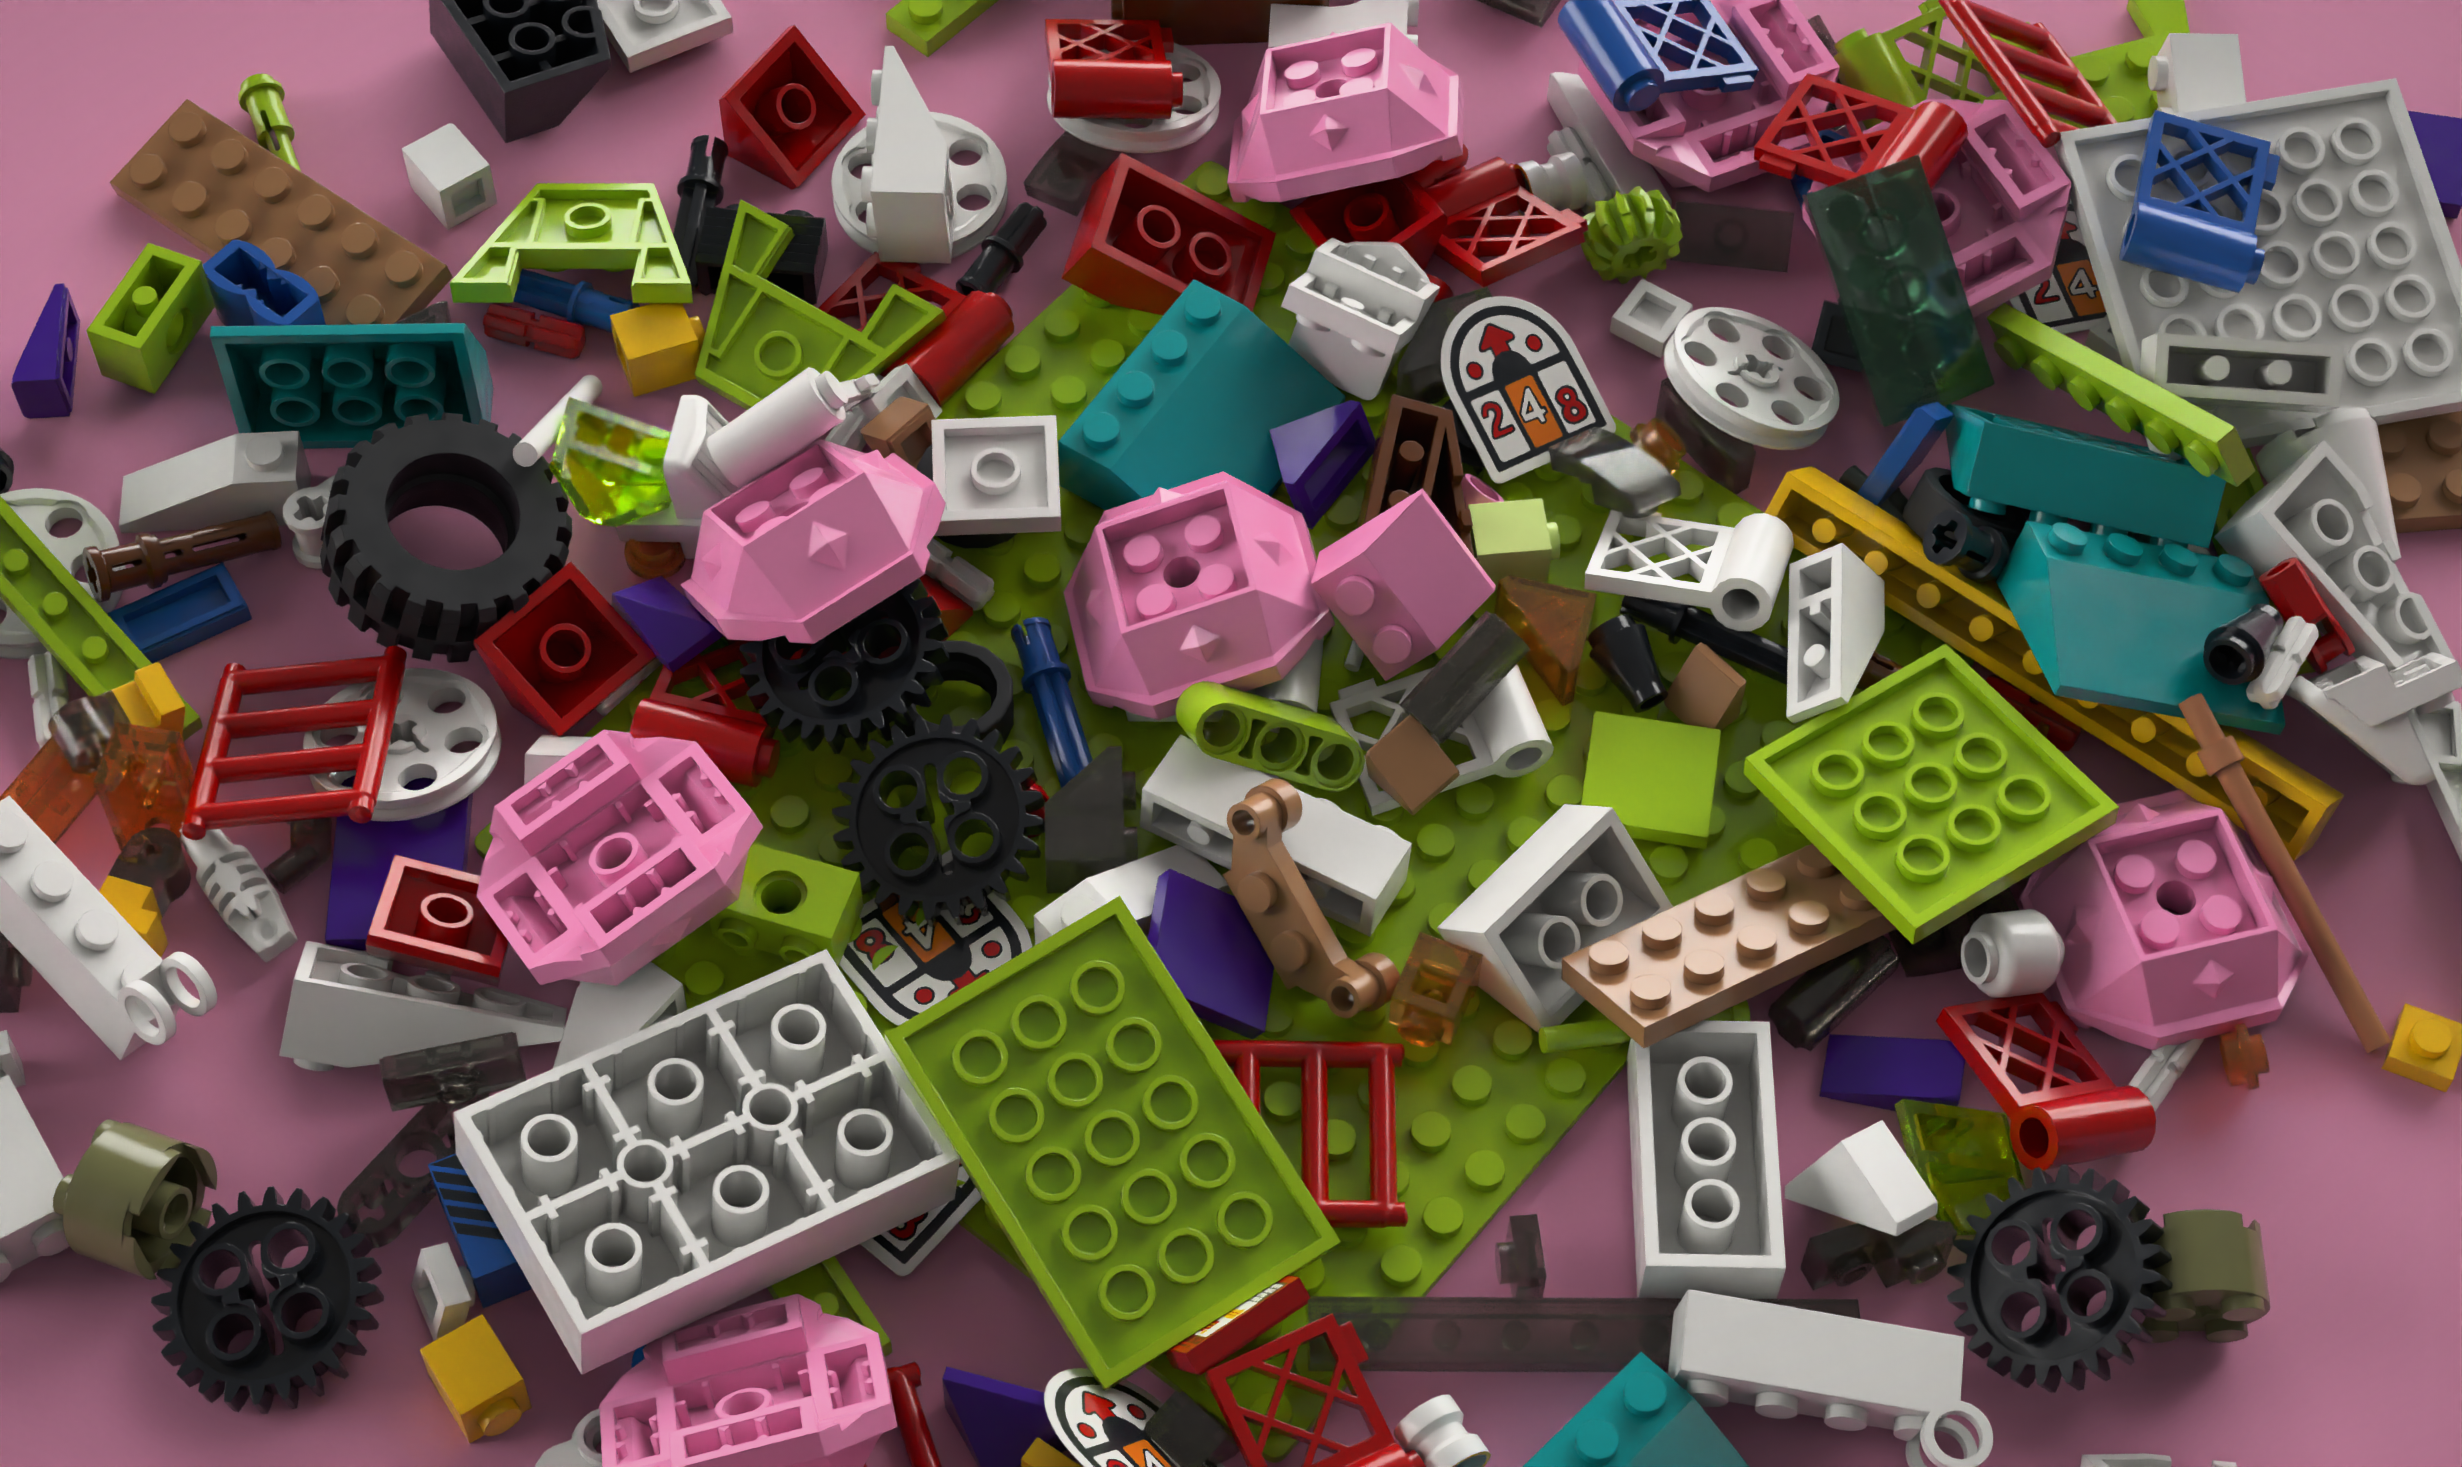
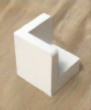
M449 123L402 148L411 188L447 230L497 204L489 163L454 124Z

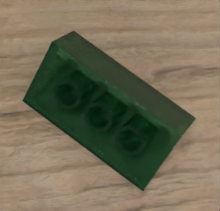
M1919 154L1802 195L1880 425L1886 427L1909 419L1916 408L1927 404L1939 402L1946 406L1995 384Z

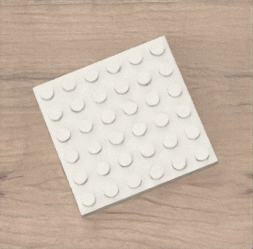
M2396 78L2172 114L2271 142L2269 153L2280 156L2276 182L2272 191L2262 189L2254 233L2257 235V248L2265 250L2263 266L2254 285L2245 283L2239 293L2120 260L2121 244L2132 212L2151 118L2060 132L2061 138L2054 147L2061 169L2072 182V205L2123 367L2138 375L2140 374L2142 339L2157 332L2345 345L2340 408L2323 413L2195 405L2233 425L2245 448L2266 445L2291 428L2294 429L2298 438L2304 433L2316 429L2313 418L2345 408L2363 407L2368 409L2369 414L2372 415L2377 425L2462 411V267ZM2162 134L2161 142L2175 160L2193 153V150L2185 140ZM2230 152L2218 156L2233 176L2239 175L2251 168L2252 158ZM2203 163L2185 171L2200 192L2219 184ZM2169 178L2152 185L2151 197L2173 203L2185 199ZM2228 195L2209 202L2219 216L2241 221L2242 212ZM2145 436L2149 450L2174 460L2182 458V456L2173 451L2170 454H2164Z

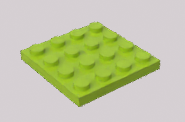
M1947 644L1940 646L1854 695L1847 704L1826 711L1747 756L1744 765V775L1912 945L2116 823L2119 806Z

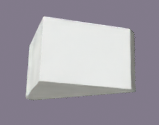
M1883 1120L1842 1140L1785 1185V1199L1894 1236H1898L1935 1216L1938 1210V1201Z

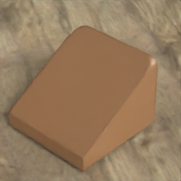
M899 397L866 424L860 432L873 451L878 449L883 458L895 453L917 469V465L925 450L932 445L931 420L936 419L927 403L907 397Z
M1700 642L1693 648L1667 691L1668 696L1664 700V704L1687 725L1720 729L1722 731L1739 717L1747 682L1706 644L1704 645Z
M1411 715L1407 716L1380 739L1365 755L1368 777L1412 816L1460 775L1457 767L1423 725Z

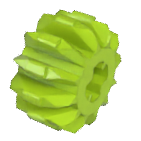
M1641 186L1635 187L1628 194H1620L1616 190L1614 198L1608 201H1596L1595 211L1582 217L1587 220L1588 231L1584 232L1585 242L1580 245L1586 261H1590L1593 270L1599 273L1603 281L1617 278L1621 284H1625L1636 276L1646 279L1647 274L1654 269H1666V259L1673 258L1680 253L1678 242L1683 237L1680 230L1682 227L1676 210L1671 208L1669 201L1663 197L1660 190L1645 192Z

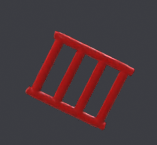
M1938 0L1946 16L2030 132L2039 140L2044 148L2054 146L2061 138L2060 132L2081 129L2053 119L2048 113L2089 128L2118 123L2043 23L2038 22L2031 25L1969 0ZM1990 34L2034 50L2037 54L1992 38ZM2018 73L2061 88L2067 94L2022 78Z
M389 646L385 649L382 656L246 670L243 665L238 663L227 664L224 667L222 678L218 684L184 814L182 834L188 839L200 840L205 837L207 830L349 816L351 820L357 823L369 822L372 819L381 786L406 669V651L399 646ZM376 682L372 699L238 713L242 696ZM366 726L363 743L227 757L231 739ZM356 770L352 789L215 803L220 784Z
M1213 1040L1229 1067H1234V1075L1259 1114L1260 1067L1301 1068V1180L1332 1228L1405 1227L1407 1225L1408 1212L1405 1209V1202L1397 1201L1395 1067H1402V1061L1405 1056V1049L1402 1043ZM1328 1068H1368L1370 1200H1329Z

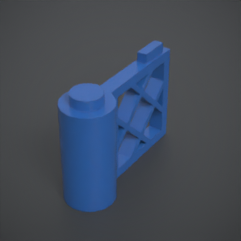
M1569 0L1559 12L1558 24L1560 29L1614 108L1619 111L1644 110L1650 107L1662 93L1719 87L1722 93L1750 90L1759 71L1756 64L1710 0ZM1694 13L1704 29L1675 16V14ZM1639 18L1661 30L1659 34H1656L1637 25L1633 19ZM1667 32L1697 45L1696 52L1665 38ZM1704 49L1725 58L1730 65H1723L1702 55ZM1658 54L1689 69L1669 71Z
M2155 110L2149 122L2132 212L2121 244L2120 260L2235 293H2239L2245 283L2254 285L2261 272L2265 257V250L2257 248V235L2254 234L2262 189L2272 191L2276 182L2280 156L2269 153L2271 142ZM2162 134L2185 140L2193 150V153L2175 160L2162 144ZM2230 152L2252 158L2251 168L2248 171L2233 176L2218 156ZM2203 163L2219 184L2200 192L2185 171ZM2169 178L2185 199L2173 203L2151 197L2152 185ZM2228 195L2242 212L2241 221L2219 216L2209 202Z

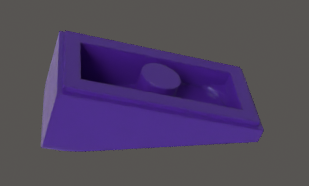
M64 283L54 285L12 378L11 387L24 417L29 419L70 416V412L73 409L80 319L70 292Z
M1829 1034L1819 1096L1952 1122L1961 1096L1965 1059L1953 1043L1947 1040Z

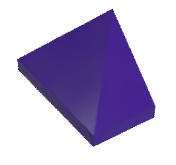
M1349 400L1269 430L1283 482L1295 510L1302 513L1308 528H1314L1373 454L1376 440L1361 402Z
M662 576L612 593L611 606L655 653L656 658L672 673L724 636L694 608L682 593Z
M946 1366L942 1378L945 1408L978 1467H1021V1458L1037 1437L1061 1453L1068 1450L1056 1435L1047 1417L1044 1405V1392Z

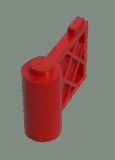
M1045 19V41L1051 80V109L1053 118L1170 119L1172 108H1182L1183 74L1182 72H1172L1171 61L1166 60L1165 53H1173L1174 51L1172 29L1160 28L1159 20ZM1104 49V50H1107V51H1109V52H1111V53L1106 54V53H1104V52H1101V50Z
M1807 73L1754 146V160L1759 161V169L1792 180L1794 175L1797 174L1863 197L1871 213L1880 220L1904 223L1916 215L1966 142L1968 129L1963 117L1955 109L1944 103L1930 101L1922 103L1916 109ZM1812 97L1835 104L1837 110L1810 116L1805 106ZM1877 118L1891 124L1887 129L1863 134L1858 122ZM1843 125L1846 126L1851 137L1824 144L1817 132ZM1804 134L1811 147L1794 151L1778 146L1779 142L1783 139ZM1859 153L1864 163L1856 173L1833 165L1831 159Z
M1500 157L1492 158L1424 188L1445 212L1448 219L1433 253L1483 288L1584 243V232L1588 231L1587 220L1567 208L1558 211L1527 191L1520 170L1516 169L1513 163L1508 164ZM1518 210L1525 213L1524 216H1507ZM1531 234H1549L1546 236L1530 237ZM1491 235H1515L1514 237L1490 238ZM1460 236H1474V238H1458V237H1460ZM1500 256L1486 263L1479 260L1480 257Z
M876 251L818 307V309L836 319L860 315L861 328L856 330L862 332L868 323L867 313L875 312L886 293L865 296L864 290L879 276L898 284V286L927 302H935L943 306L941 309L944 310L946 320L879 374L885 377L894 368L907 363L940 408L1014 333L1012 310L1008 303L999 295L978 290L971 291L968 296H965L921 274L919 263L880 261L879 253Z
M722 636L728 642V646L703 656L698 654L674 673L665 665L663 666L650 697L643 698L636 708L629 733H631L634 739L666 737L696 741L729 782L756 788L763 777L772 778L776 771L780 756V741L772 738L777 726L771 728L759 713L736 708L732 700L746 695V692L750 689L743 678L721 686L712 673V670L740 660L744 667L748 665L739 649L740 645L754 641L728 640L725 636ZM810 647L795 652L790 660L799 659L806 655ZM700 676L709 690L693 698L671 694L675 685Z
M2043 993L1995 998L1944 1007L1936 1019L1937 1024L2010 1118L2012 1148L2018 1160L2026 1168L2034 1170V1168L2040 1167L2042 1170H2049L2061 1167L2062 1164L2073 1165L2142 1151L2151 1144L2156 1132V1115L2148 1097L2139 1088L2130 1085L2115 1086L2078 1039L2076 1033L2079 1029L2070 1017L2064 1013L2057 1001L2049 1002ZM2030 1015L2046 1036L2016 1023V1018ZM1974 1025L1998 1036V1045L1977 1036L1970 1026ZM2011 1043L2041 1056V1065L2011 1052ZM2054 1063L2075 1072L2082 1083L2054 1072ZM2005 1072L2036 1085V1091L2021 1094Z
M1333 1313L1214 1367L1204 1374L1247 1467H1268L1262 1452L1270 1430L1308 1444L1301 1467H1426L1415 1450L1405 1453L1402 1447L1395 1442L1358 1366L1367 1362L1369 1357L1351 1321L1339 1326ZM1321 1336L1324 1337L1336 1362L1328 1386L1290 1372L1298 1347ZM1286 1353L1282 1368L1265 1363ZM1248 1370L1276 1379L1277 1383L1266 1415L1238 1406L1226 1380ZM1341 1376H1343L1351 1394L1337 1389ZM1286 1384L1324 1397L1312 1433L1274 1419ZM1333 1401L1359 1410L1372 1436L1350 1447L1322 1437L1321 1435ZM1247 1422L1261 1427L1257 1441H1255ZM1317 1448L1333 1453V1455L1312 1464Z

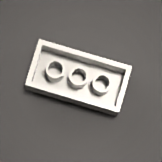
M1703 1020L1646 1048L1641 1047L1630 1038L1626 1059L1637 1301L1680 1302L1687 1290L1690 1289L1775 1304L1785 1274L1786 1260L1770 1022Z

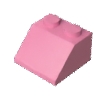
M1423 488L1320 551L1311 582L1312 587L1385 681L1437 651L1488 599L1496 587Z

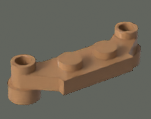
M1278 778L1270 779L1252 788L1246 794L1245 799L1233 805L1227 813V825L1233 835L1231 870L1222 875L1287 991L1298 986L1325 1000L1331 1011L1342 1018L1353 1017L1361 1011H1375L1396 998L1401 986L1400 975L1395 964L1385 955L1374 952L1367 953L1355 961L1347 957L1282 841V833L1294 827L1302 816V801L1297 790L1287 781Z

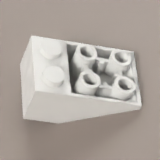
M885 46L882 70H872L871 102L872 105L877 106L876 118L868 117L866 149L868 154L873 155L871 166H863L861 175L862 202L868 203L866 211L867 237L877 238L880 261L951 263L955 209L948 146L895 47Z

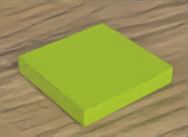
M1594 711L1580 805L1613 807L1631 838L1706 849L1721 730Z

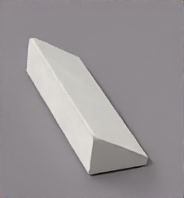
M1564 72L1551 73L1547 101L1563 128L1571 127L1575 129L1591 156L1590 162L1596 165L1612 192V198H1614L1616 190L1620 194H1628L1635 187L1641 186L1645 192L1660 190L1663 197L1672 206V200L1651 164L1630 153L1580 76Z

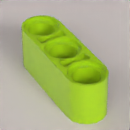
M1209 681L1192 684L1183 691L1177 701L1175 710L1177 722L1202 752L1213 758L1326 791H1340L1349 788L1359 779L1363 772L1365 757L1362 748L1336 720L1326 715ZM1223 710V715L1217 724L1203 729L1204 722L1208 716L1216 711ZM1280 727L1276 738L1269 744L1261 746V741L1265 734L1271 729ZM1336 744L1332 755L1326 760L1318 762L1321 752L1328 746Z

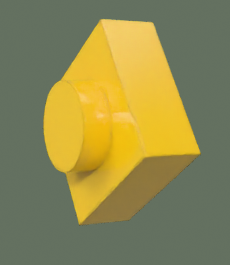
M2405 1003L2398 1016L2382 1069L2447 1092L2454 1079L2462 1053V1024Z

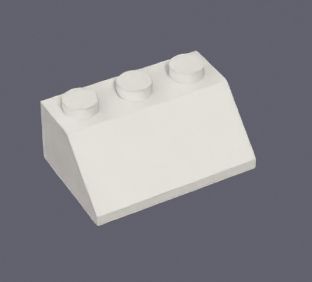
M1564 804L1449 915L1437 929L1467 977L1539 1033L1541 1027L1560 1025L1585 1000L1561 979L1563 957L1664 912L1673 906L1613 807Z

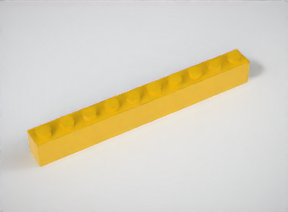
M1808 466L1788 471L1785 474L1765 513L1778 517L1787 524L1793 534V547L1807 556H1811L1840 543L1845 544L1885 581L1886 606L2176 788L2181 789L2200 803L2221 808L2235 825L2246 831L2217 776L2209 777L2197 755L2202 748L2185 718L2054 695L1995 580L1974 582L1963 576L1955 565L1940 566L1929 561L1923 551V540L1906 523L1817 468ZM2219 724L2225 737L2232 735L2245 758L2240 762L2245 774L2292 860H2296L2313 847L2343 799L2344 794L2236 727Z

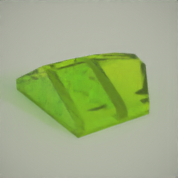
M569 397L549 468L578 513L596 525L618 527L668 509L672 502L663 471L664 457L671 432Z
M1908 1099L1900 1100L1895 1104L1906 1155L1938 1201L1936 1219L1944 1230L1956 1236L1976 1235L1977 1232L1970 1226L1966 1218L1969 1214L1983 1219L1988 1218L1991 1211L1987 1206L1984 1196L1990 1193L2002 1202H2005L2010 1198L2008 1190L2009 1178L2013 1177L2024 1185L2018 1158L2011 1144L2007 1114Z

